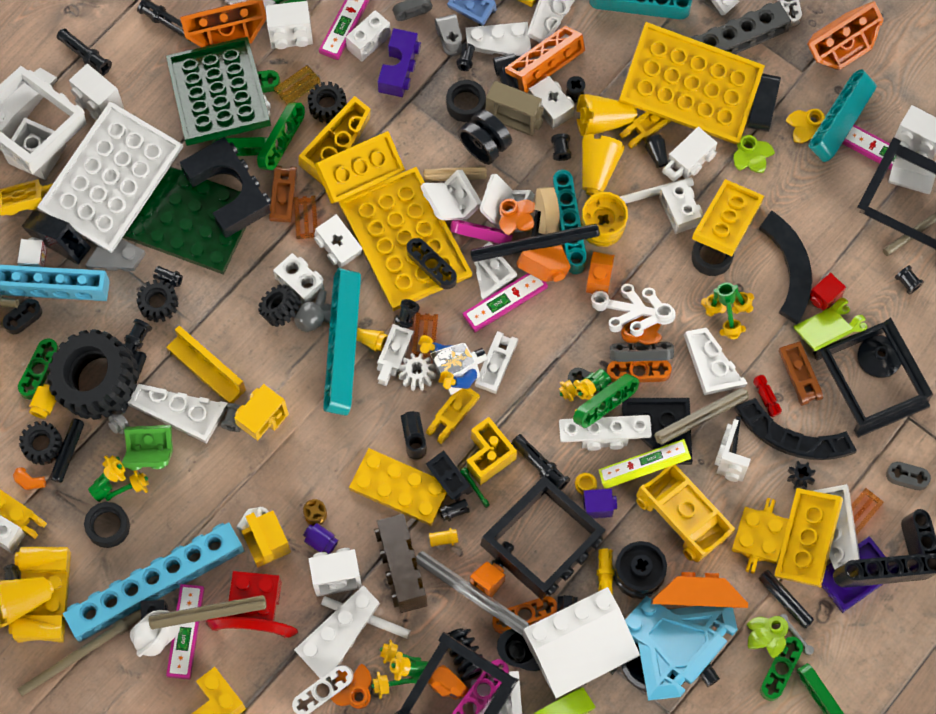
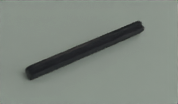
M591 224L475 248L471 250L470 254L472 260L477 262L522 251L598 237L600 231L597 224Z

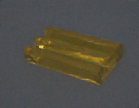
M306 65L276 86L274 91L276 94H279L280 98L287 105L297 100L314 88L316 84L321 83L314 71ZM309 73V75H307L305 78L297 81L298 79ZM291 84H293L292 87H290L288 90H286L285 92H283L284 89H286V88L289 87Z

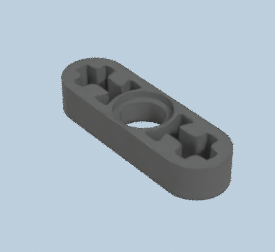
M640 342L615 343L610 346V359L616 362L662 361L674 358V344L670 342H658L651 345H645Z

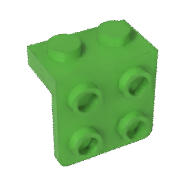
M171 425L125 427L126 454L122 461V465L129 470H139L142 467L162 469L169 464L173 453Z

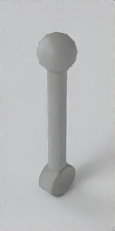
M781 614L780 616L787 621L789 630L795 637L801 640L804 653L812 655L814 648L807 645L788 621V616Z

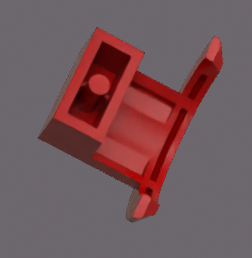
M233 571L229 601L263 595L266 599V608L208 619L206 621V625L212 631L247 629L269 632L284 638H290L298 634L296 628L274 621L276 605H279L282 585L279 575Z

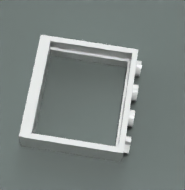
M20 66L0 84V105L21 85L26 83L70 116L31 154L0 131V151L33 175L87 123L84 115L85 112L79 105H73L63 93H57L48 82H42L38 79L32 70H26Z

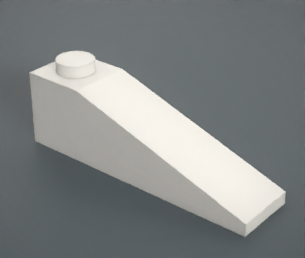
M42 68L34 71L38 79L42 82H48L51 86L58 80L57 77ZM26 83L21 85L0 105V131L8 138H11L24 117L27 118L43 96Z

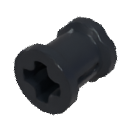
M573 76L567 81L566 95L571 97L574 103L578 102L581 94H584V79L579 76Z
M560 133L551 137V142L554 144V160L565 161L571 158L572 153L569 151L570 135Z
M910 265L902 269L895 276V279L900 280L906 287L909 295L919 289L924 283L922 279L919 280L913 273Z
M404 299L400 303L401 309L399 314L395 316L394 321L400 327L409 329L413 327V318L419 312L420 306L413 300Z

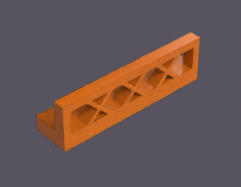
M565 25L505 67V72L517 79L519 90L527 93L529 88L546 77L551 76L585 51L583 34ZM565 34L569 35L568 38H561ZM548 46H555L554 48H551V49H545V48H547ZM541 56L538 59L530 60L533 57ZM520 67H525L520 72L515 70Z

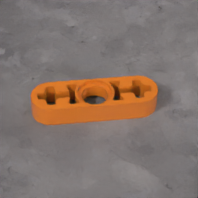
M667 360L612 361L609 363L606 373L610 376L612 382H615L627 374V372L622 371H626V368L629 367V374L638 378L639 382H664L669 379L672 367ZM641 366L645 369V374L643 376H636L633 373V368ZM649 366H652V368H651V371H652L651 376H649ZM659 366L666 370L664 375H660V372L656 371ZM614 368H618L620 371L619 376H615Z
M546 596L543 600L538 598L507 609L514 612L517 616L520 610L528 609L532 617L526 622L530 626L557 613V602L554 598ZM545 602L553 606L550 613L542 610L538 612L539 617H535L534 605H536V610L543 608V603ZM493 616L492 626L496 632L502 634L506 630L512 629L508 625L506 627H502L501 624L497 625L496 623L499 622V619Z

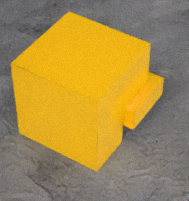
M274 510L257 518L254 512L245 516L250 527L241 531L257 568L291 553L288 541Z

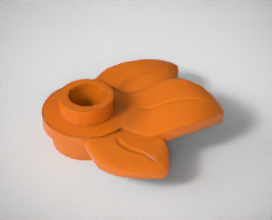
M514 199L502 201L499 207L501 216L499 225L501 230L506 235H511L516 228L520 231L532 230L534 228V220L531 213L535 211V203L528 199L518 202Z
M641 316L624 325L621 330L622 339L628 343L656 344L662 340V336L658 333L661 324H654L644 329V333L641 336L635 337L630 333V325L635 321L640 322L646 319Z
M360 664L353 674L352 682L334 695L331 700L339 706L351 705L356 709L365 708L371 700L369 687L372 683V677L368 668ZM338 670L339 676L335 678L336 683L341 680L346 682L345 677L348 673ZM358 693L363 694V699L361 701H356V695Z

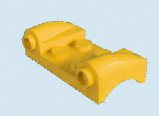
M676 464L665 468L654 479L643 484L636 494V502L641 509L650 512L655 509L685 541L683 544V554L689 561L699 562L729 538L735 530L732 524Z
M20 547L19 552L15 553V566H19L21 579L45 577L46 580L51 581L54 589L50 600L9 624V634L13 635L17 643L35 640L64 643L66 619L62 613L67 611L71 551L68 547Z

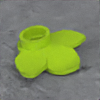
M745 135L741 137L740 143L737 144L738 150L733 156V161L739 171L749 167L753 172L764 173L766 157L774 155L775 152L768 142L757 141L754 136ZM748 144L751 148H746L744 145Z
M760 616L753 618L747 623V627L752 631L748 637L749 649L767 647L768 653L772 658L777 657L785 649L786 640L784 636L788 633L789 626L783 617L773 616L768 619ZM775 624L781 625L778 629H773L772 627Z

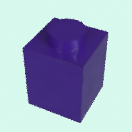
M612 488L584 490V511L593 519L613 517V512L617 509V497L612 496Z

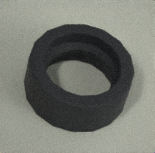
M460 80L454 83L448 89L446 95L447 111L457 121L471 122L472 116L480 109L485 110L486 93L483 87L471 80ZM469 92L476 95L479 102L471 110H462L454 105V98L460 93Z
M696 241L692 249V262L700 273L707 276H718L730 268L734 254L733 256L726 254L724 261L720 264H709L700 257V250L704 244Z
M102 502L90 508L85 516L84 528L94 544L99 547L111 548L118 546L126 539L130 530V522L121 506L113 502ZM112 512L120 519V529L111 537H100L94 531V522L101 514Z

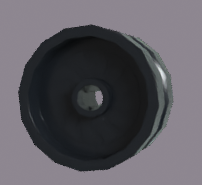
M480 109L471 117V122L465 123L458 130V137L468 152L477 160L487 165H490L499 157V152L505 151L512 144V137L505 125L487 110Z
M637 541L628 544L621 550L616 560L614 576L616 585L624 594L631 598L643 599L646 596L651 597L659 591L664 582L667 572L665 555L659 547L650 542Z

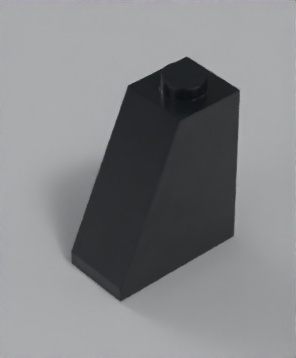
M34 209L22 225L31 237L43 240L45 246L78 265L91 248L69 222Z

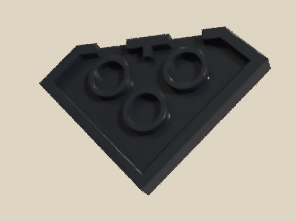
M628 398L622 402V416H650L652 435L650 438H640L652 450L684 439L691 459L676 465H692L691 430L662 445L656 442L654 436L656 432L690 415V398Z

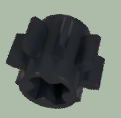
M797 461L795 468L789 467L788 472L792 475L787 478V481H792L794 484L793 489L802 487V489L806 490L807 483L814 484L815 479L811 476L815 474L816 470H811L809 462L800 464ZM800 473L804 474L803 478L798 477Z

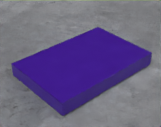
M870 536L858 544L860 559L886 557ZM832 563L826 566L822 582V588L842 613L883 585L840 587L834 581L833 573L835 569Z

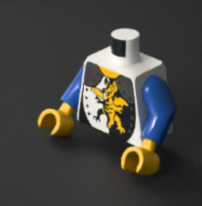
M426 335L421 336L418 342L422 353H428L430 350L433 364H435L436 371L440 376L439 382L443 383V387L449 391L450 395L461 389L470 388L474 381L480 377L477 364L488 360L483 348L470 352L465 343L442 345L433 343L432 338Z

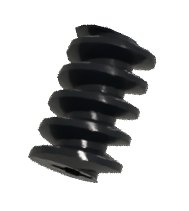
M460 628L448 632L451 637L474 652L479 649V646L470 645L475 640V637L467 638L471 629ZM452 649L450 650V657H456L453 663L459 666L457 669L458 674H464L461 677V681L470 680L482 672L481 668Z

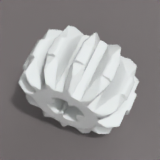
M412 353L410 354V360L404 357L403 365H399V371L401 372L399 379L404 380L403 386L411 385L412 391L416 389V386H419L420 390L423 391L424 384L431 386L432 381L430 379L436 378V373L433 372L436 370L435 364H430V357L423 359V354L420 353L418 358H415V355Z

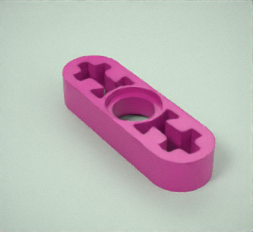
M452 220L450 231L453 233L495 243L509 242L513 238V233L506 235L501 229L463 220Z

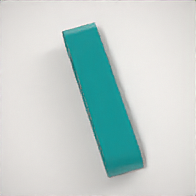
M589 0L590 5L599 10L679 20L689 16L692 0H642L643 2L637 0Z
M863 69L856 71L849 78L809 142L808 147L822 162L829 161L837 153L877 88V84Z
M559 170L553 176V187L559 204V229L562 231L581 227L573 177L569 171ZM564 181L567 184L560 185L558 182ZM567 200L570 204H563L562 201ZM572 220L574 223L567 224L564 221ZM579 240L575 244H562L571 266L569 272L572 274L582 273L586 265L584 240ZM579 259L581 262L577 264L573 263L571 260Z

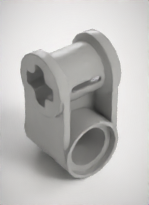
M456 14L435 18L437 34L440 37L444 52L450 56L458 55L462 50V35Z

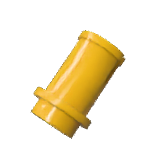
M452 527L447 531L429 533L431 547L447 544L454 546V543H459L457 529L452 530Z

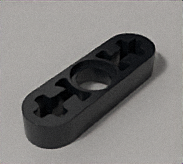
M413 238L407 243V255L436 284L443 289H451L456 285L457 274L455 270L420 238ZM413 246L416 248L420 246L421 253L424 255L423 258L418 251L413 252ZM429 259H434L438 262V265L435 268H428L425 263ZM441 268H442V273H443L446 277H448L449 275H451V281H448V280L443 281V275L440 273Z

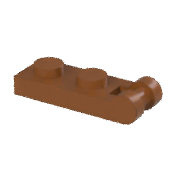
M276 166L270 205L271 213L269 214L270 221L292 222L297 167L282 168V166Z
M801 341L780 347V356L795 388L800 405L809 404V401L814 399L815 401L823 399V392ZM810 386L812 391L806 393L804 387Z

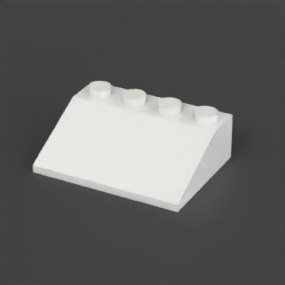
M608 587L523 629V637L555 698L640 656L620 608Z

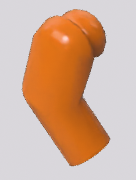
M23 467L17 468L13 474L14 481L25 490L46 487L44 476L32 478Z

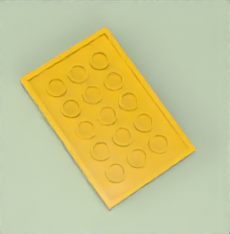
M645 22L618 101L692 129L700 127L708 135L737 145L740 143L765 65Z
M417 167L338 201L393 311L401 308L400 303L404 299L416 302L443 290L407 255V243L413 238L422 239L455 270L457 283L472 277V271L445 220H440L435 216L433 208L424 197L420 186L425 182ZM413 246V252L418 251L423 258L424 255L421 253L420 246L418 248ZM429 259L425 265L428 268H435L438 262L434 259ZM441 268L440 273L443 275V281H445V280L451 281V275H449L448 277H446V276L442 273V268Z

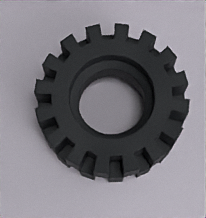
M329 81L328 85H325V82H321V87L316 84L315 90L311 89L310 94H308L311 115L313 114L314 119L319 118V122L322 123L324 119H326V123H330V119H333L347 104L346 95L342 87L339 88V85L336 83L333 86L332 82ZM325 97L334 98L336 101L329 108L321 107L319 102Z
M155 279L153 284H150L149 281L146 282L147 287L142 285L140 287L141 292L137 293L138 298H136L143 317H147L149 321L154 319L156 323H159V319L162 322L166 321L165 317L167 316L169 319L172 318L171 313H176V307H178L179 303L176 292L171 287V284L168 282L165 284L164 280H160V283H158ZM157 294L165 296L166 301L163 306L158 308L150 306L149 301L151 297Z
M280 284L277 285V289L273 287L271 292L267 291L265 293L267 296L262 297L261 300L263 302H260L258 305L260 307L258 308L259 314L270 325L279 327V324L281 326L285 325V321L289 323L291 321L290 318L296 316L295 311L298 312L300 309L298 306L301 305V299L289 286L285 284L282 286Z
M36 421L34 422L35 426L27 425L28 430L23 429V436L19 437L21 451L33 464L37 465V462H39L40 465H45L44 462L46 461L48 464L52 463L51 459H57V453L60 452L63 444L60 433L56 427L54 428L53 424H47L46 421H42L41 424ZM39 436H47L50 441L48 447L41 451L35 450L33 448L34 440Z

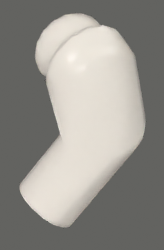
M264 507L248 509L238 523L237 528L241 531L250 527L245 516L254 512L257 518L269 511Z

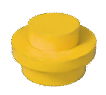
M590 473L579 474L574 484L576 491L583 495L584 490H596L597 479Z

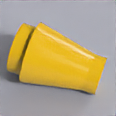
M357 328L356 341L375 352H382L388 335L384 334V331Z

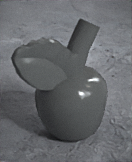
M318 291L316 303L306 302L299 307L300 309L295 313L296 316L294 317V322L298 329L310 332L319 328L323 322L330 324L331 305L325 304L326 291Z

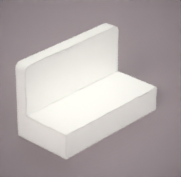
M896 156L888 182L930 194L936 175Z

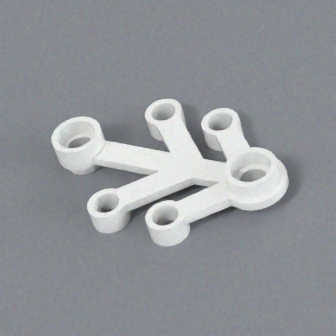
M624 284L621 287L622 297L629 299L632 304L610 300L608 294L604 291H597L591 296L592 307L597 311H604L606 308L628 312L609 320V329L612 332L621 331L622 325L643 315L649 316L640 322L635 321L631 323L630 333L638 337L644 333V329L657 323L662 325L670 324L676 316L675 310L671 305L660 302L653 288H645L642 291L643 300L651 303L653 308L644 305L635 293L632 284Z

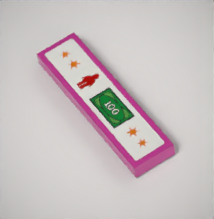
M370 0L344 1L319 48L320 54L339 60L346 47V36L356 28Z
M853 125L842 143L879 164L890 143L856 125ZM896 155L894 156V158H893V160H892V162H891V164H890V166H889V168H888V169H890V170L892 169L893 162H894V159H895Z
M527 273L463 312V317L474 333L541 293L548 288L546 282Z
M181 584L176 611L202 606L204 586ZM200 621L180 624L179 633L171 642L167 677L191 680Z

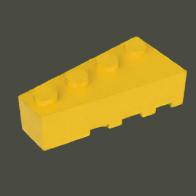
M354 96L298 156V165L322 184L314 163L355 146L370 119L371 109Z

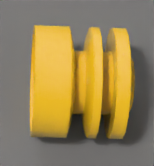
M599 192L592 195L584 204L580 222L581 227L597 224L600 235L586 240L598 247H608L615 244L622 237L628 220V209L625 202L618 195L611 192Z

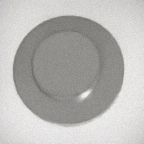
M120 413L109 416L110 422L108 425L114 433L124 434L125 427H129L126 418Z

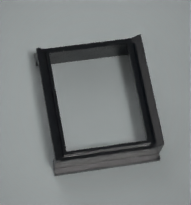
M893 137L857 208L861 209L860 213L936 250V239L869 207L895 155L936 175L935 161L900 145L901 140Z
M891 317L865 331L851 335L813 352L816 360L823 358L857 422L854 432L858 438L930 407L929 400L933 396V392ZM885 333L918 396L865 417L832 354L861 343L870 337Z
M443 632L438 640L440 644L403 706L394 713L412 714L410 713L448 648L502 682L484 714H499L519 679L512 677L451 637L450 634Z

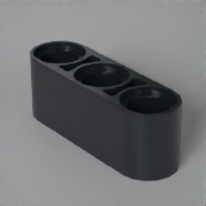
M762 73L755 94L748 128L769 132L781 77Z

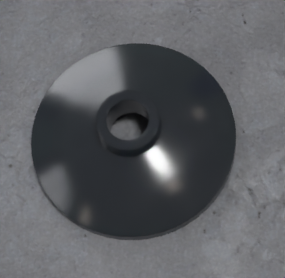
M885 336L870 337L864 340L858 349V363L863 371L870 376L886 378L895 374L901 366L899 358ZM878 351L883 352L885 356H879Z

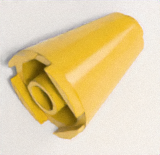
M581 94L578 98L576 112H580V119H577V126L581 136L595 135L628 126L637 119V109L618 100L591 94Z
M594 134L583 136L582 189L586 191L585 194L592 196L596 193L604 192L624 152L625 145H622L621 141L603 135L598 139L594 138Z
M45 577L0 581V628L6 627L50 600L51 594L54 593L51 581L46 580Z

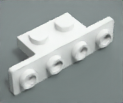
M649 415L602 417L587 428L575 424L573 419L559 420L560 441H582V448H587L589 451H597L603 447H610L613 450L622 449L624 446H627L629 439L650 438L652 435Z

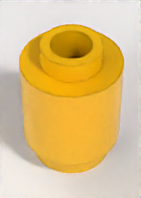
M44 384L37 387L29 405V413L40 419H46L47 415L51 414L56 400L49 390L50 385Z

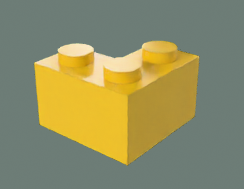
M263 384L251 393L250 400L245 406L241 405L237 409L234 419L238 427L258 441L268 428L275 431L289 414L285 399Z
M487 417L471 429V439L480 451L467 459V469L481 486L517 459V450L490 417Z
M213 667L196 680V683L209 701L192 714H240L246 710L243 702L216 667Z

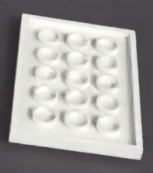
M110 101L37 208L45 214L69 222L80 235L112 253L182 150L183 144Z

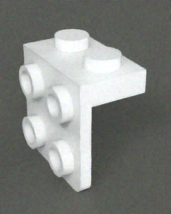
M457 170L445 183H423L420 186L424 197L433 208L435 216L440 220H468L480 208L481 200L463 170Z
M492 174L480 205V211L498 229H501L499 225L501 218L499 207L501 202L505 199H514L517 202L524 199L533 201L535 194L531 190H512L497 174ZM516 228L514 232H523V231H520V230H518V229Z
M734 419L732 425L727 424L714 464L718 466L716 473L725 476L727 480L732 482L743 481L751 460L729 452L739 421L737 419Z

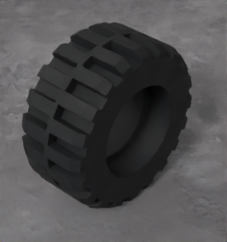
M96 329L90 330V333L87 330L80 331L78 336L75 334L69 336L66 343L62 342L58 346L60 349L57 353H53L51 357L53 361L48 364L47 369L50 372V375H47V383L51 385L49 390L55 396V400L73 414L84 419L92 418L97 420L101 419V415L107 418L113 414L114 410L120 411L123 408L122 404L125 401L129 402L132 398L130 394L132 391L135 392L137 387L134 382L139 379V372L135 370L138 368L137 361L133 358L134 355L131 350L110 333L101 332ZM107 358L108 369L103 381L94 389L80 391L78 383L84 367L93 360Z

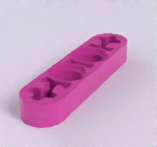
M496 659L491 662L497 667L502 666V670L506 673L509 672L508 665L503 660ZM484 671L452 714H465L463 706L466 703H473L477 708L474 714H481L500 688L502 682L495 678L494 682L497 683L495 686L491 680L485 678L486 675L489 678L492 676ZM481 684L489 685L491 688L490 694L487 696L479 695L477 692L478 686Z

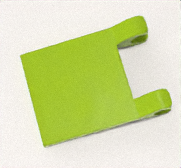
M843 297L838 299L832 307L793 326L794 330L814 351L852 332L865 331L868 327L863 322L866 320L863 315L855 316L849 324L843 319L840 314L850 312V307L845 305L848 304V300Z

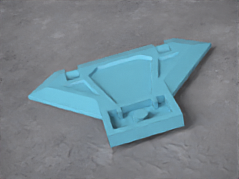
M648 596L639 603L625 619V622L634 642L639 646L648 701L676 698L684 694L685 689L681 686L684 681L692 684L727 643L723 636L726 633L733 636L737 632L738 628L733 608L694 606L667 609L660 604H651V598ZM672 674L676 676L673 680L670 678Z

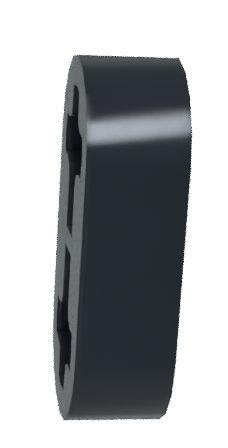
M27 299L18 308H14L3 318V326L6 331L13 335L19 334L38 320L42 315V308L39 302L35 299ZM30 306L35 309L34 313L28 311ZM14 320L18 325L14 327L10 324V321Z

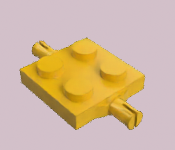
M37 179L0 189V215L11 216L22 210L37 209L53 183L42 186L40 180Z
M771 498L766 499L764 510L744 507L732 547L733 552L743 554L749 558L745 571L749 573L751 568V574L755 573L758 561L777 564L789 519L772 513L776 501L772 499L770 504Z

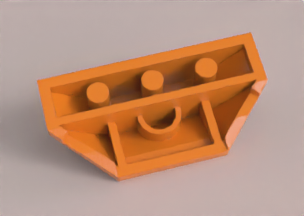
M247 0L180 17L185 38L200 47H205L243 37H248L251 44L267 17L263 0Z
M872 1L851 10L814 33L807 45L815 61L830 68L841 70L870 51L874 46L880 25H882L884 20L876 2Z
M681 572V576L675 577L651 599V604L748 608V602L725 578H719V573H705V577H696L695 572Z

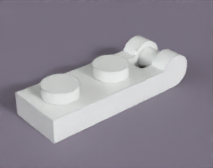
M497 331L487 354L488 360L483 363L480 377L476 380L475 387L494 394L497 393L518 344V338H509L504 336V333ZM501 344L507 346V349L505 350L499 348V346Z

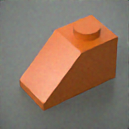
M562 245L522 251L516 263L518 268L544 282L563 280L571 267Z
M593 251L586 293L593 294L597 291H604L608 294L615 255Z
M486 561L472 573L470 584L492 598L505 582L506 575L498 564H490Z

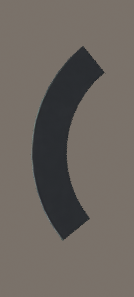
M771 210L760 225L759 230L765 233L781 249L788 268L789 289L779 314L798 324L803 317L811 295L812 271L810 260L797 233L782 217Z
M756 398L735 406L737 414L755 436L767 445L785 454L809 460H831L846 457L857 452L847 431L830 436H804V434L785 429L774 422V419L764 411Z

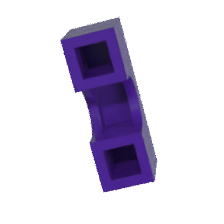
M393 28L388 45L389 57L397 58L400 62L396 65H382L377 82L379 93L403 98L405 90H409L411 82L409 75L410 72H414L416 65L414 57L415 54H419L421 42H418V33Z

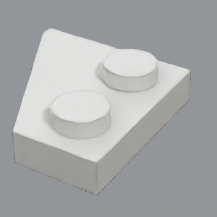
M489 241L483 247L490 246L492 243ZM503 256L474 262L483 300L499 291L517 276V273Z

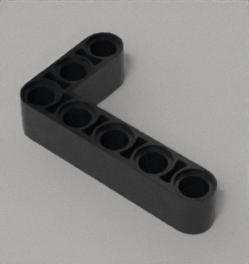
M917 509L901 521V528L909 555L850 560L834 571L833 578L835 583L840 587L847 588L920 581L936 575V535L928 512L923 509Z

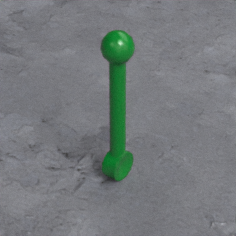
M462 468L461 474L466 477L484 507L490 506L487 499L470 477L469 470Z

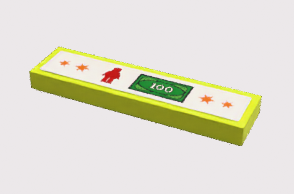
M683 439L598 470L604 489H608L691 459L686 442Z

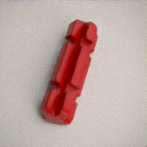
M759 375L754 378L753 383L756 388H759L758 393L765 407H768L769 415L771 417L781 414L782 409L779 403H776L777 399L770 385H767L766 377Z

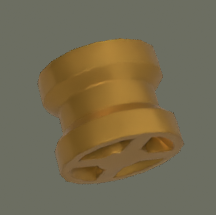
M312 499L304 505L303 514L308 524L314 526L316 523L321 525L325 522L327 511L322 501Z

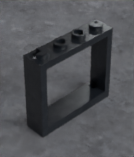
M543 476L482 536L480 546L537 597L543 600L547 595L551 596L559 588L557 584L562 579L566 581L574 573L573 568L577 564L582 565L590 556L588 553L592 548L595 550L599 548L600 544L605 540L603 536L606 529ZM544 494L592 534L545 582L541 581L498 542Z

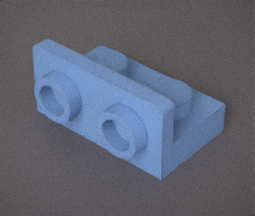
M449 0L447 6L482 26H484L492 12L495 13L497 10L495 0Z

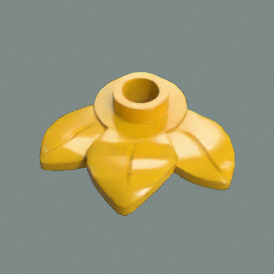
M810 109L807 112L797 110L787 117L786 122L795 127L793 130V141L795 143L803 144L812 139L825 118L821 110ZM811 118H816L817 122H813Z

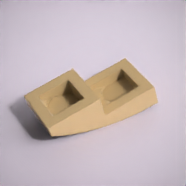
M554 187L537 188L534 210L541 211L539 233L558 232L560 228V213Z

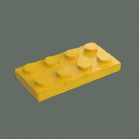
M389 131L314 163L331 204L405 171Z
M725 179L693 233L692 239L733 256L762 204L764 195Z
M368 448L349 486V490L431 527L439 512V508H441L447 496V492L436 477Z
M800 488L796 489L774 575L776 578L821 588L843 502L841 496Z

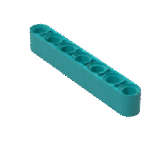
M338 268L333 279L323 409L325 412L347 416L352 404L361 274Z

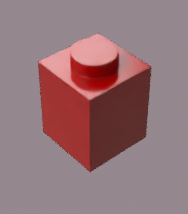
M830 272L812 288L810 300L816 308H821L824 311L843 296L846 286Z

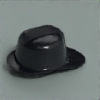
M508 629L500 635L497 641V651L504 662L527 671H540L523 635L513 629Z

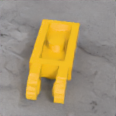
M645 112L632 121V124L624 129L619 136L622 139L626 138L636 130L639 135L628 143L629 148L632 149L671 121Z
M471 388L461 389L452 394L435 415V419L428 427L426 434L429 436L434 434L441 423L446 428L438 436L437 442L440 444L444 443L451 431L456 429L479 400L480 395Z
M0 489V515L18 525L25 534L36 539L38 536L36 531L26 525L32 520L38 526L44 528L47 523L35 515L32 510Z

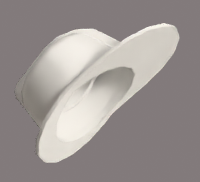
M153 611L132 628L130 638L137 650V656L158 655L179 633L180 625L153 630L149 626V616L169 611Z

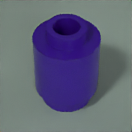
M318 523L314 526L310 524L303 534L306 537L304 542L319 553L326 552L331 554L339 541L333 533Z

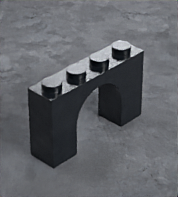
M223 137L180 161V166L192 187L219 174L231 175L241 182L242 190L239 196L231 203L213 212L215 223L225 238L271 213L269 206L271 200L265 192L261 193L259 190L260 184L254 175L250 176L248 173L249 167L245 160H240L236 155L238 151L233 142L228 143L226 138Z

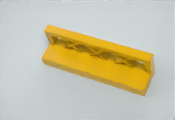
M179 325L175 329L177 337L166 347L167 350L228 404L234 403L246 391L243 380Z

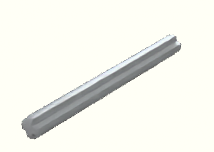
M421 551L416 556L417 564L523 635V629L529 626L525 620L425 552Z

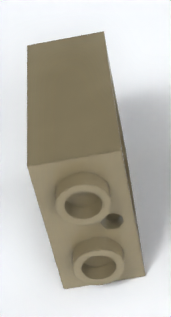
M494 80L486 97V110L496 116L505 126L533 136L535 130H539L543 122V118H541L544 108H542V98Z

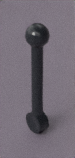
M736 416V419L739 421L733 439L732 453L734 454L737 452L740 416Z

